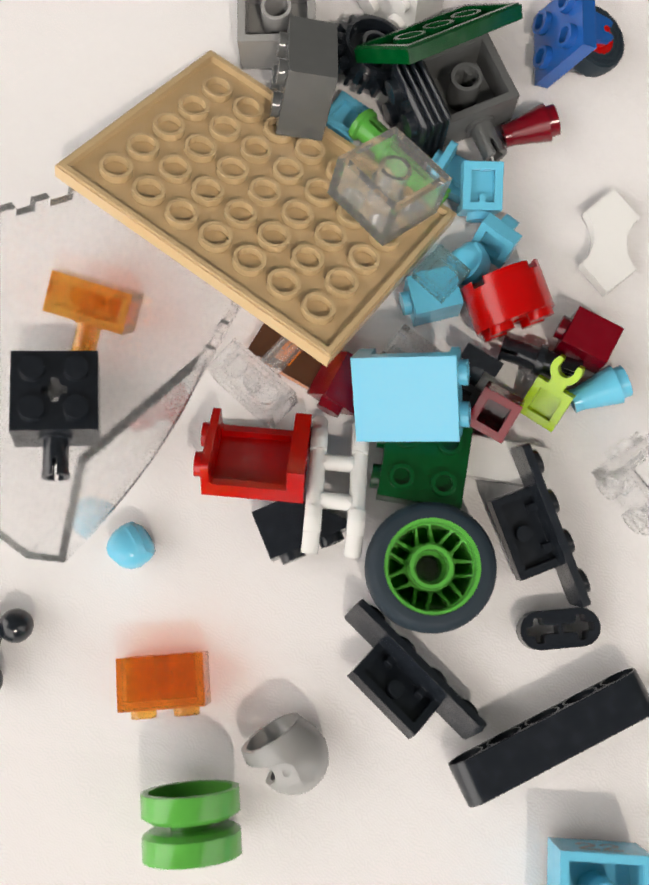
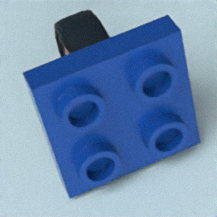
M552 0L534 17L532 31L534 33L533 66L536 86L547 89L572 68L586 77H599L612 70L623 57L625 44L622 31L615 19L607 11L595 6V0Z

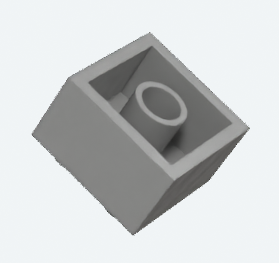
M237 0V43L242 69H267L278 65L279 59H282L277 57L280 31L287 32L290 15L316 20L315 0Z

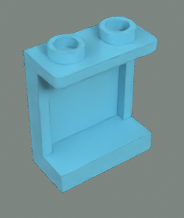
M452 347L449 352L376 354V348L358 349L351 357L356 442H460L463 427H470L471 423L470 401H463L462 385H469V359H461V347Z

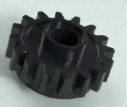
M368 14L358 17L351 15L347 23L344 21L340 22L337 28L338 75L343 74L346 77L343 82L345 87L353 83L356 85V93L359 95L364 89H367L372 98H376L379 91L387 97L385 82L391 79L393 64L356 63L354 48L362 43L397 31L398 29L384 18Z

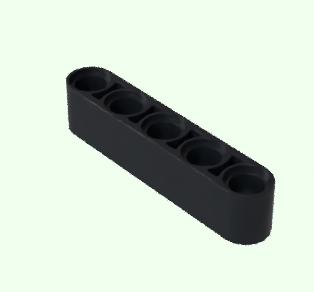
M625 669L458 755L448 763V766L469 807L482 805L649 717V693L636 669Z

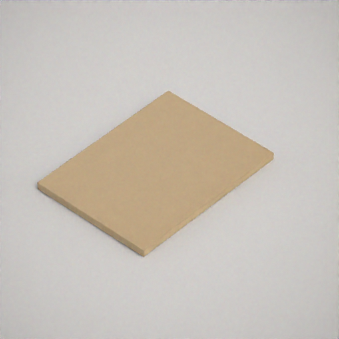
M212 50L208 51L55 165V177L326 367L449 228L457 215L456 212L444 204L436 209H432L396 172L384 164L376 162L369 154L328 127H325L322 141L276 134V117L270 116L271 98L274 91Z

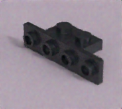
M529 443L510 448L524 487L487 501L516 580L523 581L555 568L568 603L581 608L591 605L588 592L591 590L589 580L584 571L576 565L572 554L575 552L574 541L570 533L561 526L557 515L560 511L559 502L551 489H547L543 479L544 463L537 450H532Z
M361 599L344 616L345 620L373 647L347 677L408 739L416 736L435 711L465 740L484 730L487 723L478 715L476 707L467 699L461 698L450 687L445 676L438 669L431 667L416 652L410 640L400 636L386 622L384 615L378 608L369 605L364 599Z

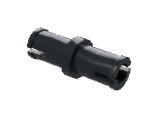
M506 335L497 360H503L530 369L531 374L539 376L540 373L551 376V364L561 354L550 351L547 345L541 344L540 347ZM566 356L565 361L561 365V371L567 376L574 375L575 370L580 365L583 366L584 361Z

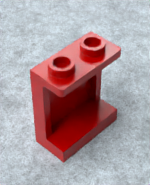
M213 407L210 422H203L201 446L204 447L203 452L196 451L193 464L194 477H200L201 495L303 504L310 454L312 414L296 413L293 430L226 425L223 423L222 408Z

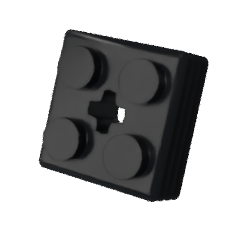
M423 59L412 64H393L391 79L385 82L388 101L382 104L383 114L389 126H396L401 138V144L405 149L426 165L427 161H431L438 150L443 151L452 117Z

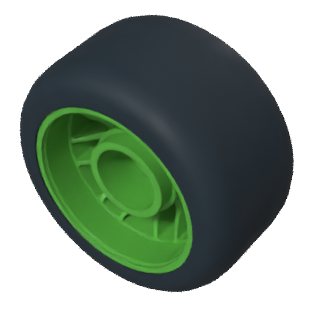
M421 502L408 505L385 519L369 543L364 566L368 591L380 611L388 619L403 628L429 634L449 632L464 626L474 619L489 601L497 574L495 551L482 526L465 511L439 502ZM422 557L432 558L438 565V574L432 581L422 579L417 573V562Z

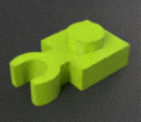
M561 354L552 362L550 367L551 379L541 374L536 378L524 397V406L520 412L550 432L556 428L576 397L566 388L578 382L585 372V367L580 365L575 370L574 375H565L561 371V365L566 359L564 354Z

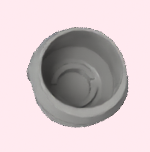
M298 713L283 715L256 731L241 748L246 764L255 768H269L270 772L266 777V784L275 791L287 795L304 794L312 790L323 779L329 764L326 739L314 725Z

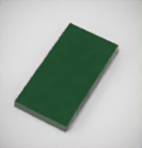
M517 2L462 5L357 45L354 48L356 63H415L523 19L522 4Z

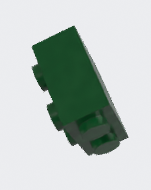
M463 427L460 442H377L376 448H382L384 451L382 463H373L369 488L377 489L375 499L404 505L421 502H439L461 509L473 428Z

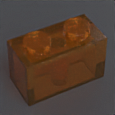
M209 651L130 656L115 659L117 713L131 712V720L156 718L157 710L174 709V716L200 714V707L211 703Z

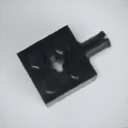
M11 351L9 433L15 447H43L41 473L43 480L55 481V464H57L59 481H65L70 478L69 446H101L100 364L98 351ZM54 397H59V401L54 402L52 400Z

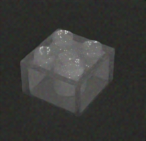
M395 126L339 156L327 193L378 243L384 246L437 213L452 178Z

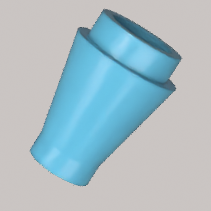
M608 365L575 388L568 390L576 395L571 403L575 413L586 409L622 404L625 402V398L633 395L630 380L621 365L614 368Z

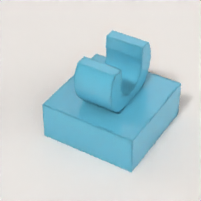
M490 213L480 224L472 242H480L488 252L491 263L500 269L509 259L522 238V235L515 231L520 222L509 214H506L500 220Z

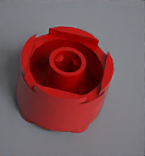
M534 259L530 264H528L527 260L492 271L482 276L484 285L474 289L472 282L460 289L477 336L483 337L485 343L506 336L507 332L514 329V325L520 323L523 330L544 322V318L554 314L552 308L555 307L538 259Z

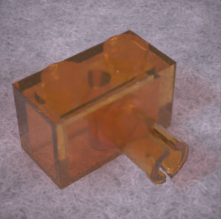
M52 270L42 311L72 319L77 323L70 351H96L101 330H108L121 335L135 332L144 293L70 270Z

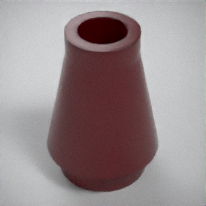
M541 103L514 120L500 125L502 139L506 148L515 145L552 142V137L561 134L559 116L554 104L545 106Z

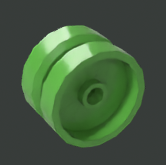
M195 780L164 784L142 791L140 795L141 819L155 826L146 831L141 838L142 863L147 867L161 870L204 868L234 860L242 854L241 825L229 820L230 817L240 811L239 783L228 780Z

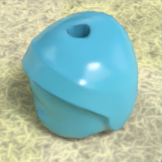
M469 241L451 252L445 264L446 267H454L457 281L460 285H467L470 282L476 284L482 280V276L490 271L491 261L488 252L480 242Z
M128 522L120 526L111 534L107 542V553L110 558L126 569L142 567L156 552L150 535L143 526L135 522Z

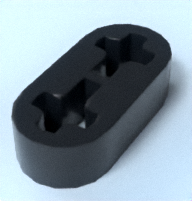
M580 607L529 612L519 619L516 626L518 640L524 646L533 650H552L591 645L598 639L601 631V624L595 613L587 608ZM578 614L580 620L588 622L589 625L588 630L582 631L581 639H579L578 633L563 632L562 624L576 622V615ZM536 618L539 625H553L554 633L542 634L539 643L536 642L535 637L527 635V628L534 625V619Z

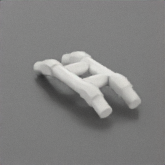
M316 416L312 420L301 553L318 554L322 510L333 509L348 511L344 557L361 558L365 528L369 442H356L354 422L352 424L351 456L326 454L328 420L324 416ZM325 470L350 473L349 494L325 492Z

